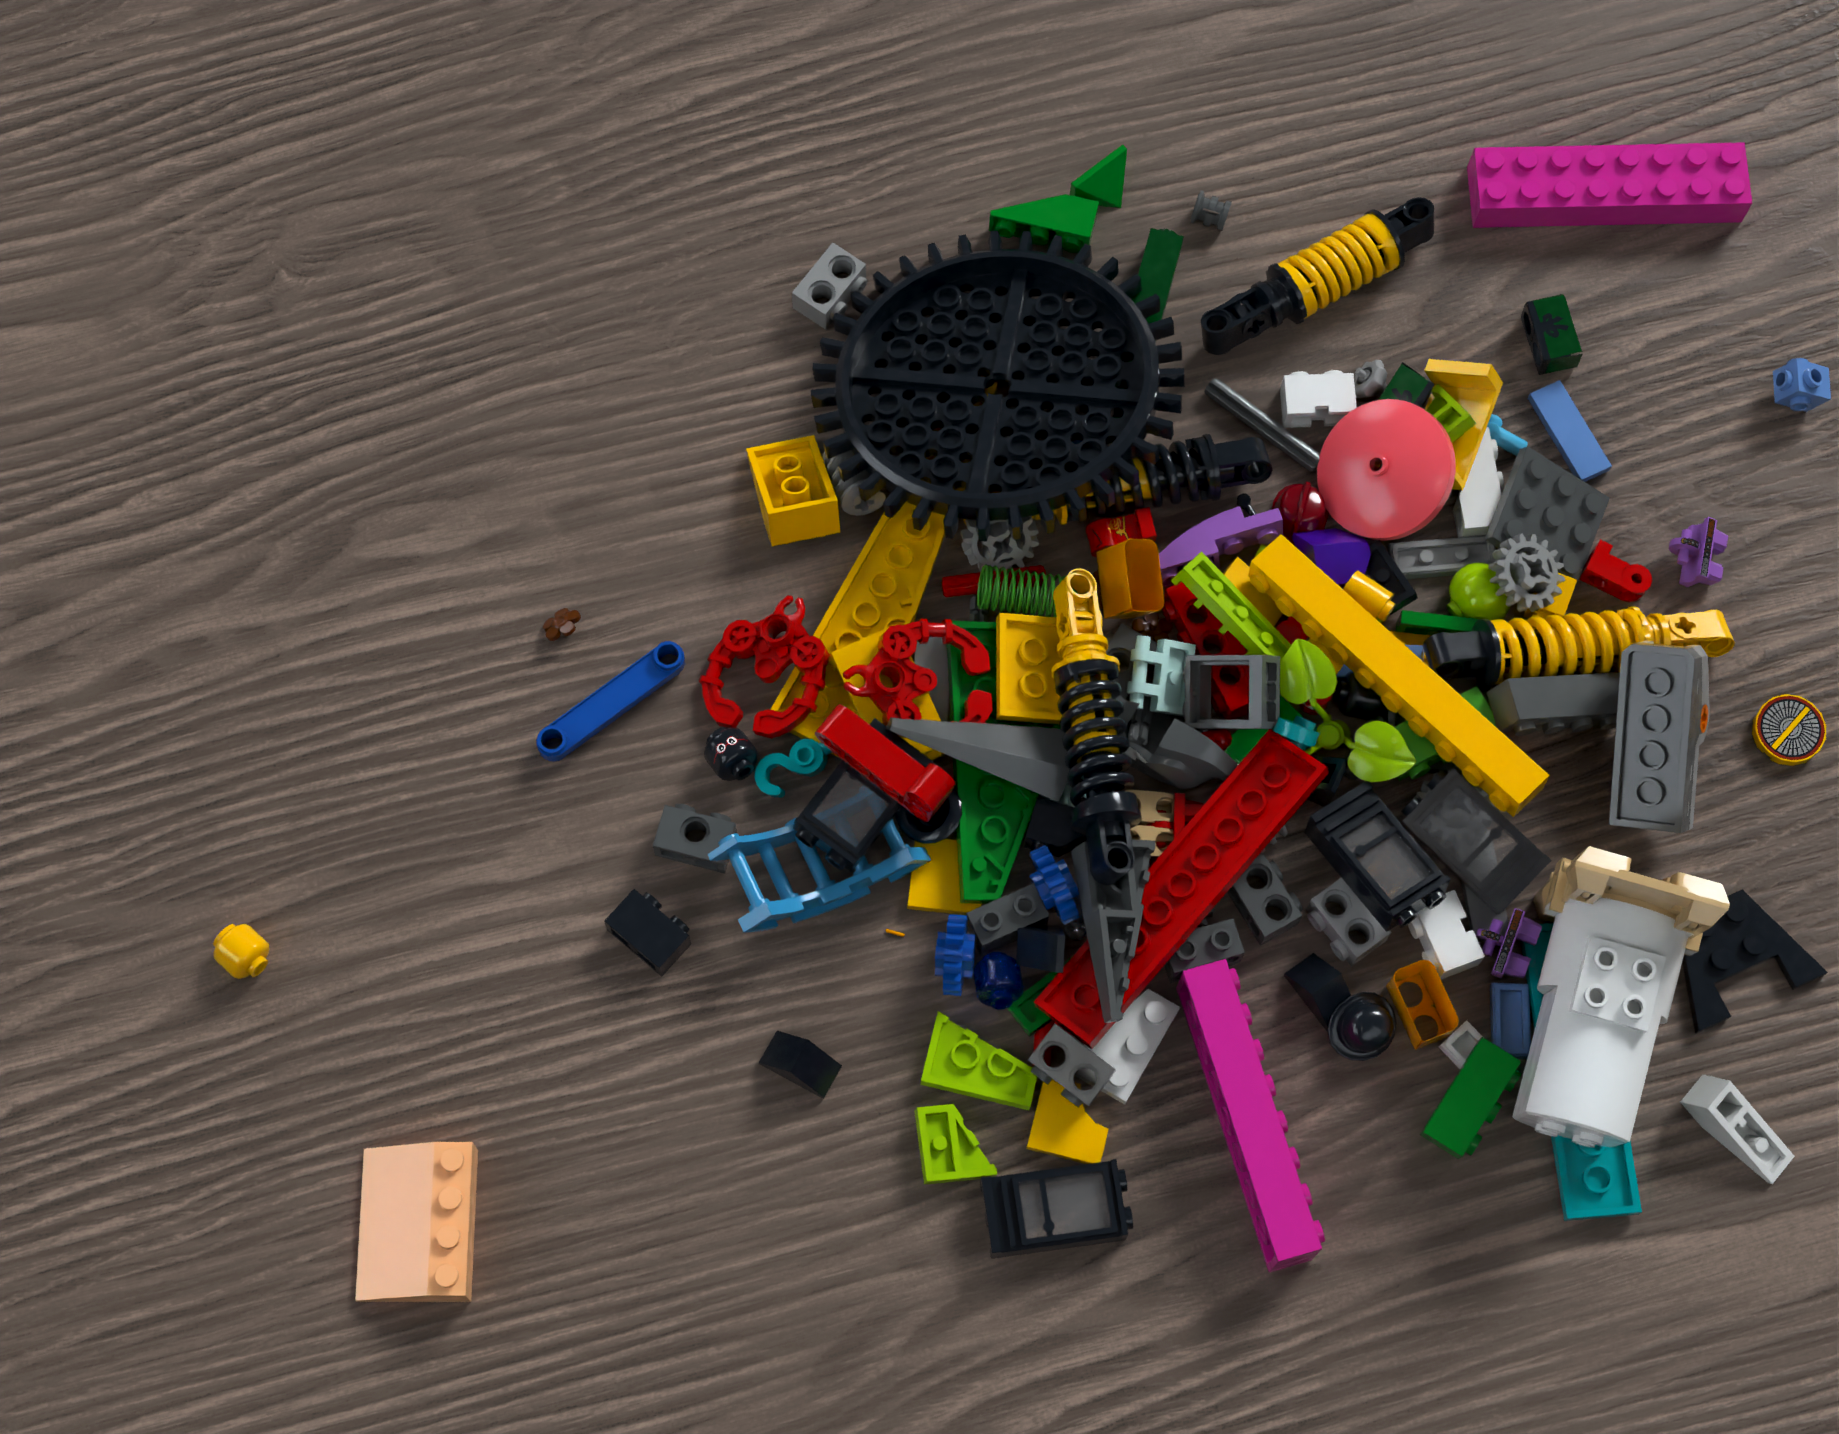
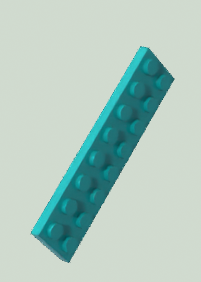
M1554 923L1540 924L1542 929L1535 946L1521 941L1523 956L1531 958L1526 971L1527 984H1529V999L1534 1031L1544 994L1538 991L1537 986ZM1559 1135L1557 1137L1551 1136L1564 1221L1639 1215L1642 1213L1631 1141L1615 1147L1595 1145L1594 1148L1573 1143L1570 1138Z

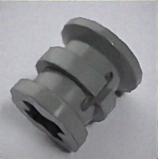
M1201 190L1198 194L1190 223L1194 224L1197 220L1204 222V226L1209 227L1210 224L1217 226V230L1223 231L1232 201L1227 200L1223 203L1218 201L1219 197L1213 195L1212 198H1207L1204 191ZM1203 208L1218 212L1219 214L1203 210Z

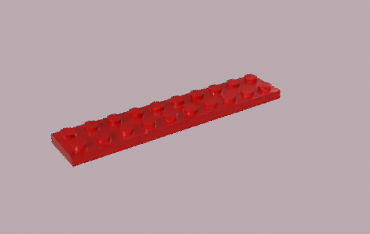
M1272 729L1265 733L1148 869L1150 877L1149 882L1144 887L1141 903L1144 905L1135 957L1130 961L1127 977L1130 979L1128 990L1124 992L1122 1013L1126 1011L1328 775L1327 766ZM1087 939L1063 967V973H1058L1035 999L1034 1004L1052 1020L1093 1049L1115 1022L1104 1023Z

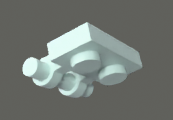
M1136 636L1135 649L1131 650L1130 661L1133 662L1132 680L1127 684V693L1130 694L1129 701L1140 703L1137 709H1143L1144 696H1150V711L1182 717V708L1185 702L1183 669L1186 656L1195 655L1196 645L1160 639L1157 641V650L1154 652L1149 651L1151 637ZM1148 664L1155 665L1153 684L1146 683Z

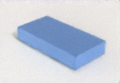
M1491 983V1043L1517 1059H1527L1531 1046L1529 984Z

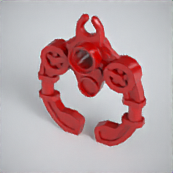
M787 595L777 604L773 614L768 615L765 619L753 624L747 620H736L729 624L723 632V638L708 656L707 660L710 664L706 674L701 675L699 683L702 685V694L706 708L719 726L736 728L743 718V711L733 700L722 698L721 690L724 683L719 679L723 667L731 668L732 660L735 657L738 659H748L755 655L754 670L759 679L764 683L777 681L781 673L791 663H794L797 669L805 674L800 681L805 686L801 699L794 698L792 705L783 712L770 709L757 712L753 723V732L756 735L771 739L779 737L801 724L810 713L816 712L818 706L815 704L819 691H823L826 686V666L829 663L830 654L821 639L809 636L801 623L805 615V605L802 598L798 597L795 600L797 611L793 615H786L784 613L785 607L793 602V596ZM786 631L782 637L775 639L779 633Z
M920 619L905 625L890 626L879 637L877 646L879 651L869 665L851 666L843 672L845 679H850L855 674H860L863 676L864 685L857 688L850 682H845L843 686L845 690L854 696L869 697L883 713L882 724L887 726L890 717L921 720L920 710L912 700L930 693L937 685V676L931 669L921 667L910 661L909 657L916 651L917 642L927 644L929 637H942L943 644H951L961 650L962 666L970 676H977L990 671L989 653L975 636L965 629L952 624L951 619H944L942 623L928 622L927 619ZM879 675L889 677L892 681V688L882 685ZM974 690L969 693L964 703L965 718L959 722L985 723L993 711L992 693L981 690Z

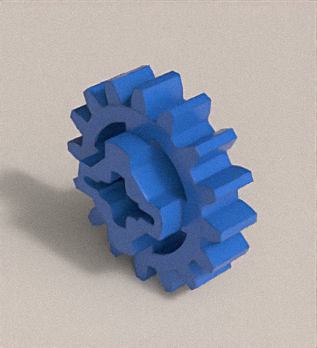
M1046 845L1031 851L1030 857L1037 872L1030 874L1029 877L1032 884L1034 883L1046 910L1054 907L1063 925L1080 918L1073 900L1074 897L1079 895L1078 887L1064 859L1055 862L1053 855Z
M949 914L947 932L938 931L935 951V976L943 977V995L961 996L964 978H973L976 935L967 934V915Z

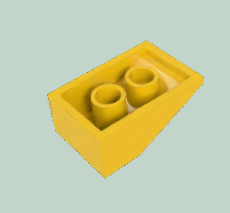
M814 435L746 448L764 525L771 546L789 544L841 532L838 500Z

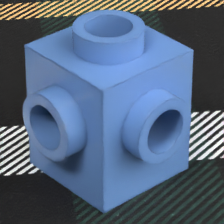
M1795 358L1773 371L1775 403L1788 406L1793 411L1807 412L1831 400L1828 367L1810 363L1804 358Z

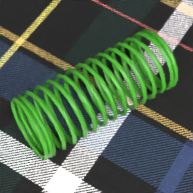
M985 564L982 567L978 582L977 606L979 610H987L991 599V610L995 611L999 599V611L1002 612L1005 609L1007 600V612L1010 613L1012 612L1015 600L1014 611L1016 614L1020 613L1022 606L1023 615L1028 614L1029 607L1030 614L1035 615L1038 607V616H1043L1046 607V617H1051L1052 613L1054 617H1057L1053 599L1055 581L1059 578L1060 583L1067 575L1061 578L1059 574L1053 576L1052 573L1045 575L1044 572H1041L1038 575L1036 571L1030 574L1028 570L1022 573L1020 568L1014 571L1012 567L1006 570L1004 566L998 569L996 565L992 567ZM996 569V578L992 591L993 571ZM1003 570L1004 579L1000 591V574ZM1011 571L1012 579L1008 591V575ZM1019 572L1020 580L1016 591V575ZM1027 573L1028 580L1024 591V576ZM1035 574L1036 581H1035V583H1034V587H1033V591H1032V596H1031V590H1032V581H1031V579H1032L1033 575ZM1043 575V580H1044V581H1043V584H1042V587H1041V591H1040V596H1039V589H1040L1039 580H1040V577ZM1049 577H1051V584L1047 596V580Z

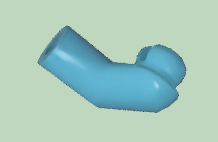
M1491 414L1487 425L1491 439L1496 440L1497 446L1517 456L1520 449L1527 447L1528 442L1502 428L1501 418Z

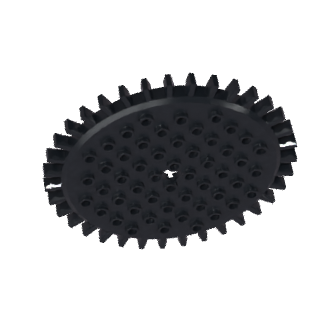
M991 231L988 240L989 250L972 252L971 243L965 234L960 235L958 238L957 247L959 255L943 259L941 250L935 243L928 244L930 265L917 269L913 262L903 255L899 257L901 274L904 278L895 284L879 271L873 274L875 289L881 294L874 301L857 291L850 295L852 307L862 313L858 320L835 313L833 316L835 331L848 335L845 342L822 337L820 347L822 356L839 359L838 364L813 363L812 368L815 382H835V387L812 389L811 399L813 408L837 406L838 410L816 415L814 420L818 434L837 429L843 430V434L825 440L823 444L828 459L852 450L854 456L838 465L840 478L844 482L864 470L870 474L867 479L858 485L860 498L864 502L868 501L884 487L891 492L883 502L885 516L891 519L907 501L917 506L912 514L913 526L916 530L921 531L931 513L934 512L945 515L943 522L946 538L953 539L958 530L959 521L962 518L976 520L975 526L979 541L987 542L990 534V521L1008 520V528L1013 540H1019L1023 531L1021 519L1023 517L1039 514L1041 525L1049 534L1055 532V516L1052 510L1068 505L1072 515L1079 522L1086 520L1085 503L1081 498L1091 492H1094L1107 506L1113 505L1115 503L1114 490L1107 481L1114 475H1117L1133 487L1139 484V470L1128 463L1133 455L1152 464H1157L1159 461V447L1144 439L1147 434H1152L1171 440L1174 430L1172 421L1154 417L1156 411L1181 414L1182 395L1161 393L1159 389L1160 387H1185L1184 368L1159 369V364L1182 360L1181 342L1157 346L1155 344L1156 340L1174 335V321L1172 317H1168L1148 324L1145 319L1160 312V298L1157 294H1154L1134 304L1131 298L1142 291L1141 277L1136 273L1121 285H1115L1112 280L1119 273L1118 260L1114 257L1110 258L1097 272L1088 268L1092 261L1091 246L1084 244L1073 261L1061 257L1063 254L1062 236L1055 235L1049 244L1047 252L1044 253L1032 251L1033 243L1030 231H1023L1019 239L1018 249H1002V240L999 232ZM971 290L970 293H963L964 291ZM1000 293L1006 294L1004 296H997ZM1033 296H1039L1037 299L1031 298ZM1066 299H1073L1071 302L1065 301ZM960 317H966L964 320H957ZM994 320H1000L998 323H992ZM1027 323H1034L1032 326L1025 325ZM1061 326H1068L1066 329L1059 328ZM1098 328L1103 329L1100 332L1093 331ZM888 338H891V339H892V340H890L889 342H885V341H884L885 339H888ZM921 341H925L923 345L917 344ZM959 344L958 347H951L952 345ZM988 347H994L993 350H985ZM1022 350H1028L1027 353H1020ZM1056 353H1062L1061 356H1054ZM1090 356H1097L1096 359H1089ZM1132 359L1131 362H1124L1123 360ZM1020 377L1023 378V380H1015V378ZM995 380L1006 381L1010 387L1008 395L1004 398L1002 394L994 395L988 393L987 396L985 388L991 387ZM1053 380L1058 381L1057 383H1049ZM1089 383L1092 384V386H1084V384ZM1122 386L1127 387V389H1118V388H1119V387H1122ZM874 393H879L877 397L871 396ZM908 396H913L911 400L905 399ZM943 399H947V400H948L946 403H940V402H939L940 400H943ZM977 402L983 403V404L980 405V406H974V405H973V404H975V403H977ZM1012 405L1017 406L1015 409H1009V408H1008L1009 406H1012ZM1044 409H1052L1050 412H1043ZM1082 411L1087 412L1085 415L1077 414ZM1122 415L1121 418H1113L1112 416ZM867 421H873L870 425L864 424ZM902 424H907L905 428L898 427ZM934 428H942L940 431H933ZM969 431H977L975 434H968ZM1007 433L1012 434L1010 437H1002V435ZM1039 437H1046L1045 440H1037ZM1074 440H1081V441H1082V442H1080V443H1078V444L1072 443V441H1074ZM894 453H901L899 456H892ZM929 456H936L932 460L926 459ZM964 459H971L968 463L961 462ZM999 462H1005V463H1006V464L1003 465V466H997V465H996V464L999 463ZM1034 465L1041 466L1039 469L1031 468ZM1071 468L1076 469V471L1072 473L1067 472L1066 470ZM960 487L965 488L964 491H958L955 489Z

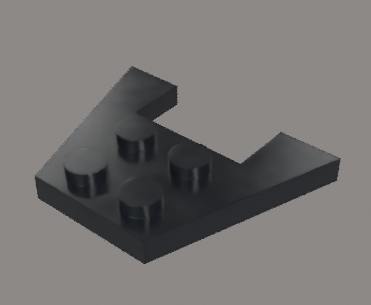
M1743 889L1727 896L1730 903L1729 910L1711 928L1703 932L1699 951L1691 956L1684 955L1682 965L1695 1034L1722 1023L1731 1017L1715 987V984L1772 958L1776 959L1792 990L1828 973Z

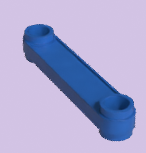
M671 641L660 643L565 714L543 728L536 739L540 755L552 762L564 759V757L672 678L679 675L685 666V655L682 648ZM667 654L678 657L673 664L666 665L660 662V659ZM551 738L562 740L561 745L556 749L544 747L545 743Z

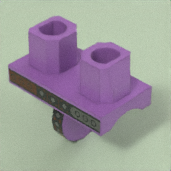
M1707 517L1702 524L1691 525L1688 529L1682 530L1681 537L1670 540L1669 551L1678 555L1677 563L1682 565L1680 585L1690 587L1697 583L1713 585L1721 581L1723 567L1711 561L1712 554L1718 555L1724 552L1727 547L1728 535L1716 529L1717 520Z
M1514 909L1505 936L1500 935L1503 922L1497 919H1492L1489 930L1477 929L1476 937L1485 941L1482 948L1484 955L1491 957L1495 945L1501 946L1491 975L1502 978L1503 974L1519 978L1525 977L1531 958L1512 952L1515 940L1535 946L1542 929L1540 924L1524 917L1525 911Z

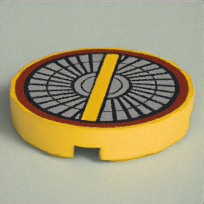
M1784 694L1772 697L1760 707L1753 719L1752 735L1757 748L1762 753L1765 752L1767 756L1771 757L1770 760L1778 764L1794 766L1806 763L1820 751L1826 740V724L1822 713L1812 702L1801 696Z

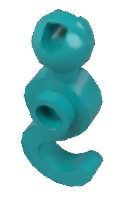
M1296 716L1294 721L1278 717L1273 729L1274 732L1287 737L1288 741L1304 751L1308 747H1315L1320 735L1316 731L1318 728L1316 723Z
M813 739L799 740L792 746L789 757L782 753H772L759 761L755 769L756 785L762 792L771 797L782 798L785 796V790L770 782V773L775 767L783 766L793 773L812 777L824 770L827 764V755L832 753V751L821 742L818 743Z

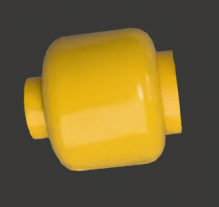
M231 924L225 927L213 942L215 947L213 952L214 959L234 978L242 979L249 975L256 977L268 965V960L266 959L269 953L268 942L247 924L237 926Z

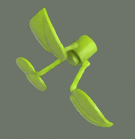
M1304 639L1295 640L1280 661V694L1293 704H1302L1309 700L1311 707L1324 721L1316 730L1320 735L1315 747H1309L1305 752L1311 755L1322 748L1332 750L1346 745L1348 748L1353 749L1347 761L1350 771L1358 778L1369 782L1390 780L1410 770L1417 760L1395 727L1383 721H1371L1362 725L1356 731L1354 743L1350 738V729L1347 724L1341 720H1332L1331 715L1324 711L1317 703L1316 698H1328L1334 693L1337 685L1334 666L1324 652L1316 645Z

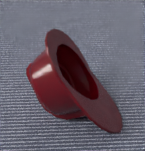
M1306 481L1304 484L1289 485L1278 492L1272 509L1279 508L1283 519V536L1294 546L1295 544L1292 540L1293 533L1325 529L1328 518L1325 501L1319 491L1311 487L1310 482Z

